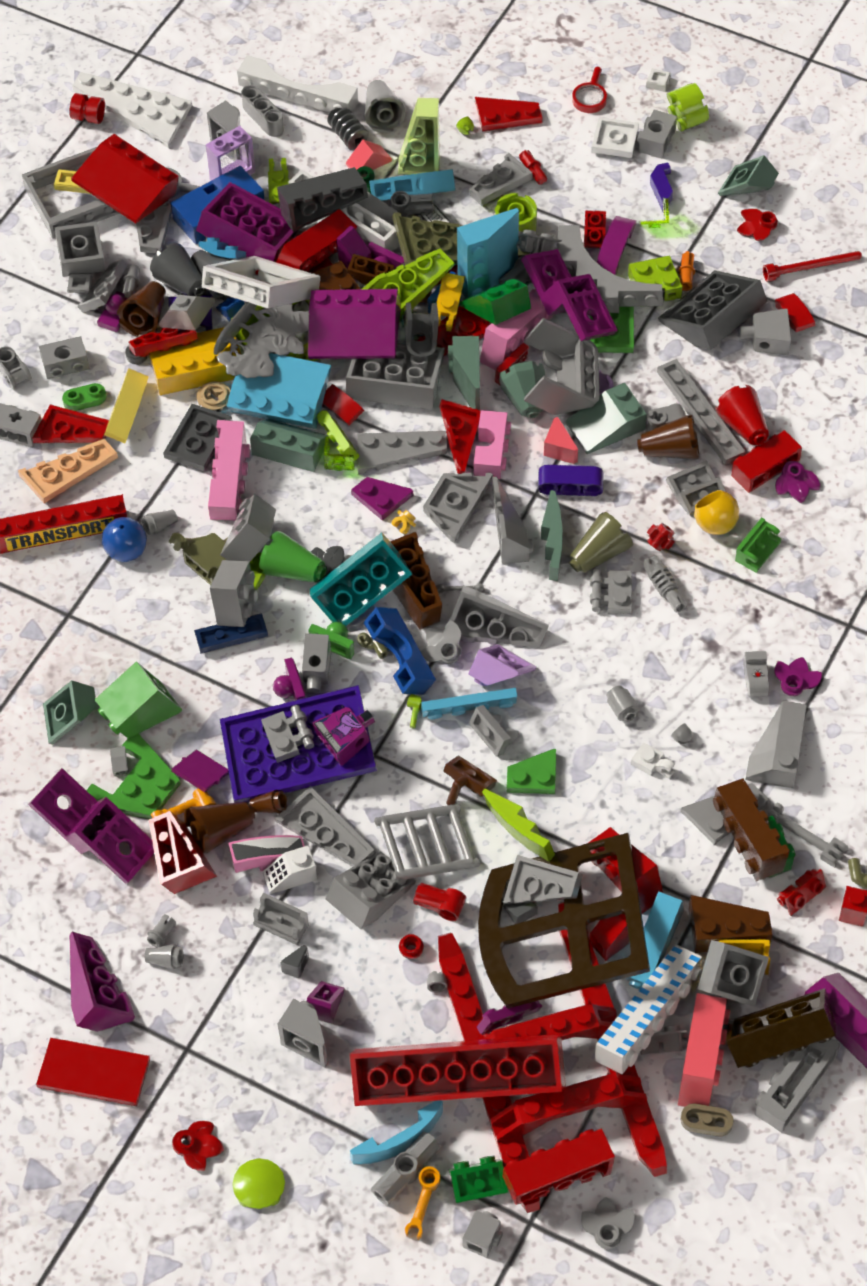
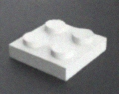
M599 117L591 152L632 158L639 123Z

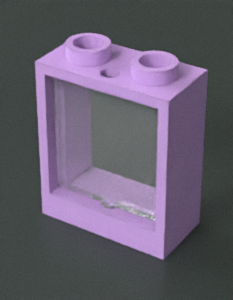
M241 126L205 144L211 181L240 165L249 175L256 173L252 137Z

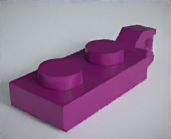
M539 1001L508 1009L505 1005L499 1010L492 1008L482 1015L483 1019L478 1024L477 1029L480 1034L485 1035L492 1032V1030L521 1021L527 1015L538 1012L542 1008V1004Z

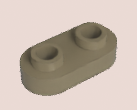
M700 1104L685 1106L680 1118L683 1128L689 1132L719 1137L729 1134L734 1122L733 1116L728 1110ZM695 1117L698 1119V1122L692 1123L689 1121V1118ZM720 1121L724 1124V1126L718 1127L715 1125V1123Z

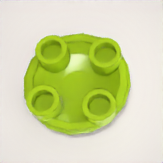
M257 1158L247 1161L238 1168L234 1174L232 1186L234 1195L240 1205L262 1209L279 1203L284 1192L285 1179L282 1170L277 1164L268 1159Z

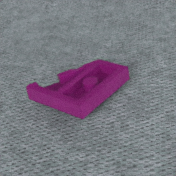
M366 477L351 489V495L383 521L413 497V490Z

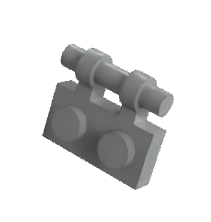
M593 569L592 576L590 577V586L592 587L590 604L592 605V611L600 612L601 606H608V614H631L632 571L608 570V578H603L600 569ZM601 589H608V595H603Z
M299 705L291 707L293 715L290 718L286 719L284 711L261 719L277 763L299 755L297 746L304 744L306 749L314 747L312 730L308 729L306 724L307 717L301 711ZM297 727L299 733L293 736L290 729Z

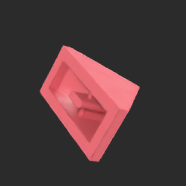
M362 140L346 161V165L348 168L355 167L356 170L363 166L374 170L392 162V158L381 145Z
M556 417L553 419L544 441V456L575 464L578 462V448L560 419Z

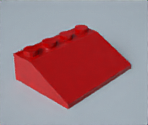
M113 134L98 145L71 177V181L136 224L176 195L179 176L116 134Z

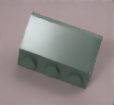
M265 419L257 423L250 437L252 455L315 472L330 438L322 433Z

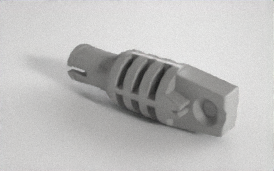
M657 556L646 558L643 566L660 596L668 600L675 613L683 611L687 607V603L680 595L678 584L667 567Z

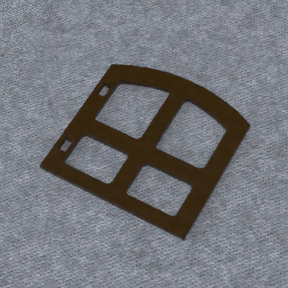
M629 833L554 852L555 855L550 862L540 856L531 858L580 873L579 867L581 864L616 855L622 894L619 897L584 905L582 884H580L577 898L564 899V910L562 912L510 926L500 927L503 901L515 863L491 869L480 904L478 920L479 946L487 976L496 994L507 1009L650 972ZM601 847L605 849V851L594 854L590 851ZM624 914L626 916L630 943V956L593 966L587 930L588 924ZM567 930L572 970L562 975L518 985L506 964L502 948L511 943Z

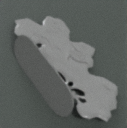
M246 302L219 335L213 353L218 355V361L226 366L227 374L233 376L241 374L246 378L273 376L274 364L269 357L271 352H275L278 355H288L289 352L294 354L304 353L303 342L295 337V333L309 331V312L292 311V303L273 308L264 307L263 310L256 311L257 305ZM267 313V314H269L270 316H269V317H266V316H264V315H262V314ZM254 314L258 322L247 326L246 323ZM242 328L250 333L246 340L234 339ZM230 343V344H231V351H224V352H222V351L226 348V346ZM236 345H239L243 348L244 354L241 355L238 353V351L236 350L238 346Z

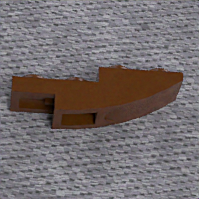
M353 254L347 273L366 286L377 275L393 271L394 265ZM433 289L420 302L428 304V298L432 294Z

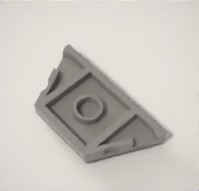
M443 473L423 506V512L451 542H456L492 482L493 474L486 473V476H472V473Z

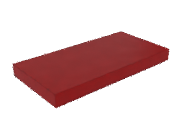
M50 1037L36 1086L41 1089L137 1107L150 1063V1056Z

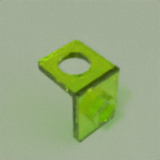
M663 198L664 219L639 220V224H648V228H660L661 224L669 223L668 198Z
M326 436L323 456L324 468L336 471L355 470L354 455L330 454L329 436Z

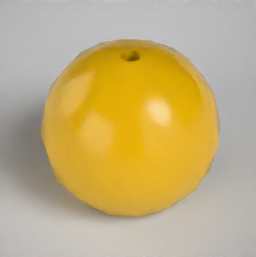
M717 490L697 502L694 517L697 525L703 531L712 535H723L735 527L739 520L740 509L736 499L731 494Z

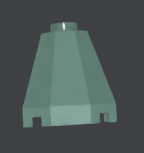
M528 361L509 367L510 372L507 374L505 370L501 372L499 378L501 389L521 416L527 418L539 416L543 409L524 401V397L545 376L543 364L539 363V366H537L536 362Z

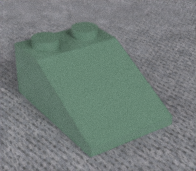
M453 336V345H448L449 372H453V382L471 408L480 410L479 336Z
M622 383L604 391L599 395V400L593 407L579 410L566 420V424L585 453L590 454L644 431L647 413L626 383Z

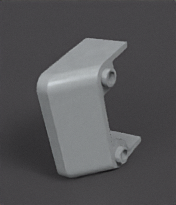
M542 318L524 339V343L542 351L545 365L557 370V382L543 376L524 397V401L554 415L593 407L599 400V364L596 345L590 340L581 342L578 334Z

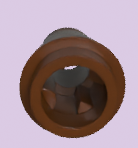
M273 790L250 799L249 805L253 807L255 813L280 814L287 808V797L283 791Z

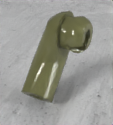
M363 632L358 635L357 642L364 648L375 650L380 659H384L389 655L387 647L373 640L370 633Z
M849 859L848 867L851 881L863 889H867V874L862 872L860 859Z

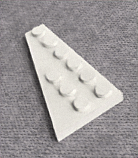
M84 72L79 73L72 85L73 91L76 93L88 95L89 98L91 96L104 98L106 104L105 111L110 110L115 113V117L137 130L145 131L149 134L150 138L163 142V146L168 149L192 108V100Z

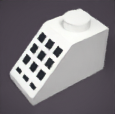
M309 846L283 853L263 871L270 894L317 880L316 866Z

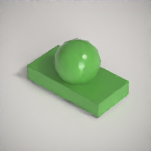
M330 623L326 629L311 624L308 629L309 634L329 635L332 652L344 658L352 659L355 654L354 641L347 638L348 629L343 623Z

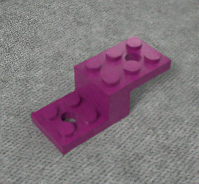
M558 249L525 255L521 259L548 316L567 312L581 342L613 335L618 331L591 275L585 274L571 277Z
M63 768L58 770L28 804L80 854L90 850L125 884L129 883L154 854L152 839L107 797L97 801ZM63 796L68 800L69 805L67 809H61L58 806V797ZM121 842L129 844L130 853L128 855H123L120 852L119 845Z

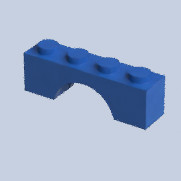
M376 607L364 621V624L372 639L386 646L397 658L399 669L393 675L402 694L424 695L436 681V678L397 608Z

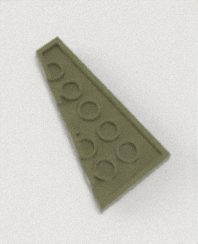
M393 213L392 218L405 265L439 248L455 265H458L457 227L463 225L438 220L429 222L420 220V217L417 216L408 218L402 217L401 213ZM518 248V258L522 255L530 254L529 252H522Z

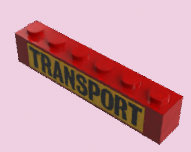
M123 494L1 518L0 554L102 534L107 524L120 517H127Z

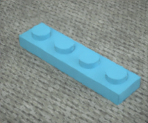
M516 688L424 701L421 704L422 717L438 719L443 714L463 715L466 711L475 710L476 707L484 705L487 710H489V707L499 706L501 709L509 708L517 702Z

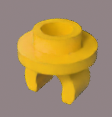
M399 510L397 513L400 516L395 517L391 524L397 528L400 523H403V527L399 531L405 535L409 532L410 525L413 527L417 525L414 522L416 517L408 510L404 512Z

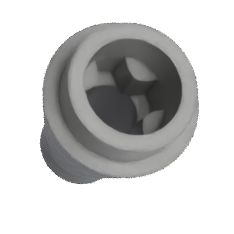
M173 509L148 513L146 517L142 518L143 527L149 535H156L178 521L177 514Z
M176 944L146 948L145 950L146 963L170 969L181 967L183 964V948L177 947Z

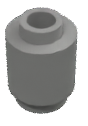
M618 685L607 692V702L619 721L628 722L637 716L639 707L626 688Z

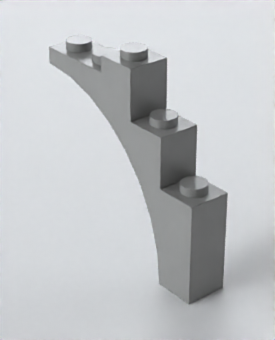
M559 225L558 239L562 240V242H557V249L571 277L590 274L609 313H619V307L663 306L662 284H646L627 280L612 274L595 262L586 251L581 239L580 225Z

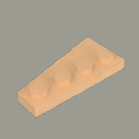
M105 439L78 448L75 453L58 455V459L47 463L45 461L36 464V467L28 470L26 468L20 469L18 473L45 504L116 460L118 455Z

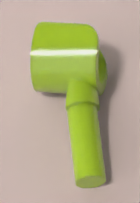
M410 694L407 701V707L413 709L410 728H416L417 715L421 710L422 704L421 697Z

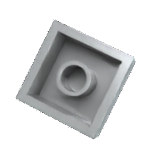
M97 222L55 227L56 243L63 277H68L69 274H89L105 271L104 255Z
M222 560L210 586L218 626L244 627L247 619L251 617L252 607L258 601V591L254 588L255 576L254 571H251L249 561Z
M711 940L697 989L755 1007L769 957Z

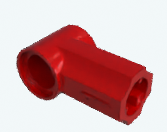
M420 883L415 891L413 904L436 911L440 917L448 921H457L467 897L457 889L448 888L445 891Z

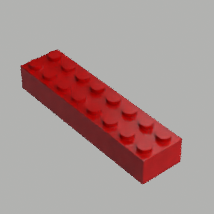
M561 1034L355 1049L350 1053L355 1106L562 1092L566 1087Z

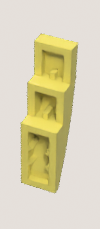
M128 368L112 410L105 436L124 444L126 443L149 376Z

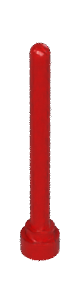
M855 251L783 266L774 265L773 263L763 265V276L766 282L774 281L782 274L859 260L862 257V253Z

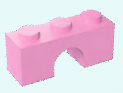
M481 410L478 441L488 442L491 445L476 446L474 476H486V473H492L493 477L500 479L501 470L506 471L507 457H503V455L508 453L509 439H506V435L511 433V422L507 421V412Z

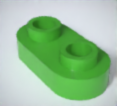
M98 383L69 389L62 396L63 405L66 409L73 411L98 406L105 402L106 391L104 386Z

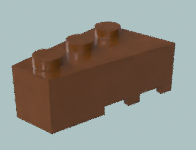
M690 895L689 916L695 953H707L711 940L718 941L720 939L770 940L771 945L773 934L768 911Z

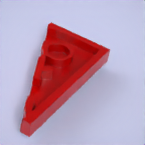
M441 399L439 408L457 474H462L466 470L481 410Z

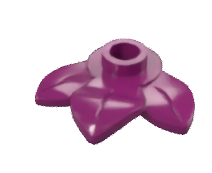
M789 461L783 466L782 475L776 479L775 488L778 495L789 492L796 501L803 503L808 496L809 489H820V482L818 477L812 471L805 470L801 463ZM790 469L797 470V474H793Z
M804 657L794 660L789 665L782 661H777L774 668V674L781 682L782 691L789 696H798L803 690L815 688L822 678V672L809 671Z

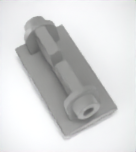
M680 1025L665 1026V1032L653 1034L648 1047L640 1051L641 1055L659 1053L658 1043L662 1042L664 1052L682 1051V1049L687 1048V1040L681 1037V1033H687V1030H680Z

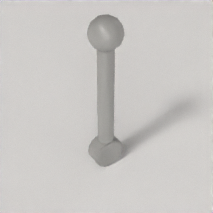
M481 583L467 586L479 592H482L484 589ZM443 584L436 585L438 593L462 590L463 587L444 586Z

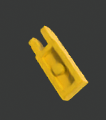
M447 273L442 278L437 299L438 327L440 326L441 316L449 317L446 323V331L451 332L454 318L456 319L465 276Z

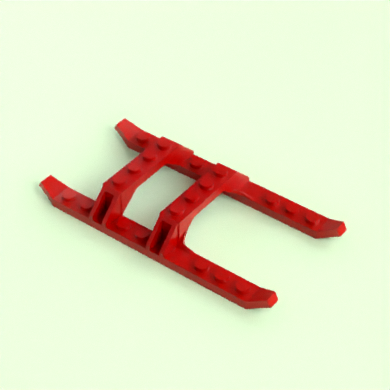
M564 902L558 903L559 913L564 910ZM561 930L559 933L572 968L568 931ZM449 932L438 935L439 966L447 979V991L463 1041L561 1034L562 1040L580 1037L594 1038L598 1042L617 1018V1012L613 1006L606 984H601L580 990L584 1002L583 1006L495 1029L491 1033L482 1035L478 1031L477 1026L483 1019V1013L464 955L453 933ZM589 939L592 965L596 966L599 964ZM635 1065L632 1067L628 1066L623 1074L607 1067L608 1075L566 1086L562 1092L540 1093L518 1099L513 1104L510 1096L482 1097L503 1166L506 1167V1164L511 1160L517 1158L523 1160L529 1157L523 1136L544 1123L597 1107L621 1108L638 1159L654 1177L667 1174L665 1149ZM540 1197L521 1203L527 1213L540 1210Z

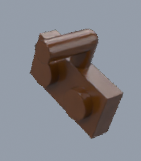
M458 755L446 763L443 770L444 773L455 780L446 804L455 805L461 788L464 786L471 789L472 792L483 796L482 791L484 789L492 790L496 785L497 779Z

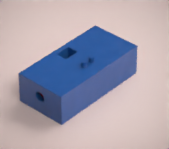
M241 165L170 202L173 220L195 245L206 240L203 234L196 231L202 210L229 182L265 200L264 190Z

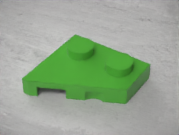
M556 749L548 750L508 766L506 793L555 794Z

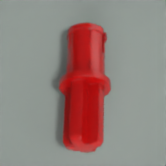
M529 150L522 151L519 154L520 161L532 172L536 182L542 185L547 181V177L541 169V163L535 160Z

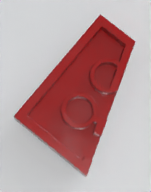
M475 97V105L482 132L542 123L543 117L538 102Z
M162 328L160 333L149 332L128 341L131 352L135 356L145 357L150 355V352L158 350L167 351L176 345H189L192 341L198 340L197 332L193 330Z
M50 404L32 437L33 443H94L106 439L107 436L104 434L109 420Z

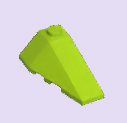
M439 248L417 258L414 262L404 266L400 265L396 267L397 269L386 274L377 275L362 289H398L401 302L400 322L404 317L406 303H411L412 311L455 263Z

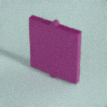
M197 749L187 757H182L181 762L175 765L171 771L203 792H206L215 784L218 785L220 780L229 774L226 767Z

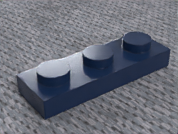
M262 613L248 618L244 627L218 626L216 624L194 630L200 654L268 637Z

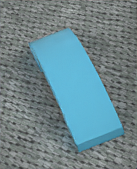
M442 1100L434 1101L418 1110L419 1122L380 1145H377L372 1137L351 1149L350 1157L352 1163L371 1164L381 1162L405 1152L423 1131L429 1133L435 1127L443 1113Z

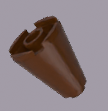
M151 281L119 306L117 315H119L120 320L118 322L126 332L136 337L149 332L155 333L159 325L166 296L164 286L158 282Z
M693 414L686 415L641 434V439H637L639 453L643 452L644 456L699 459L697 432L695 427L693 428L695 426Z
M246 802L192 806L185 809L184 822L187 827L191 828L192 836L203 854L210 852L251 826L253 819H255L253 807Z

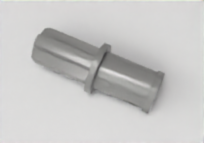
M135 264L128 265L126 276L123 278V293L127 299L136 293V288L140 284L138 278L140 268Z

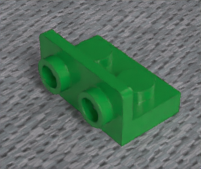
M495 1155L479 1158L480 1163L470 1165L469 1161L454 1163V1168L448 1169L451 1177L455 1202L460 1203L508 1193V1188L503 1178L504 1167L502 1160L495 1159Z

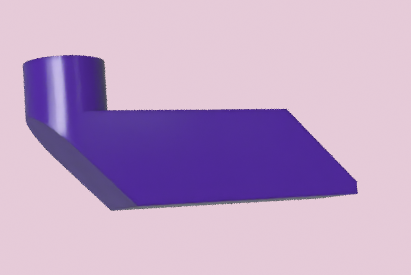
M668 162L658 164L650 175V185L662 212L666 210L673 197V190L666 175L671 174Z

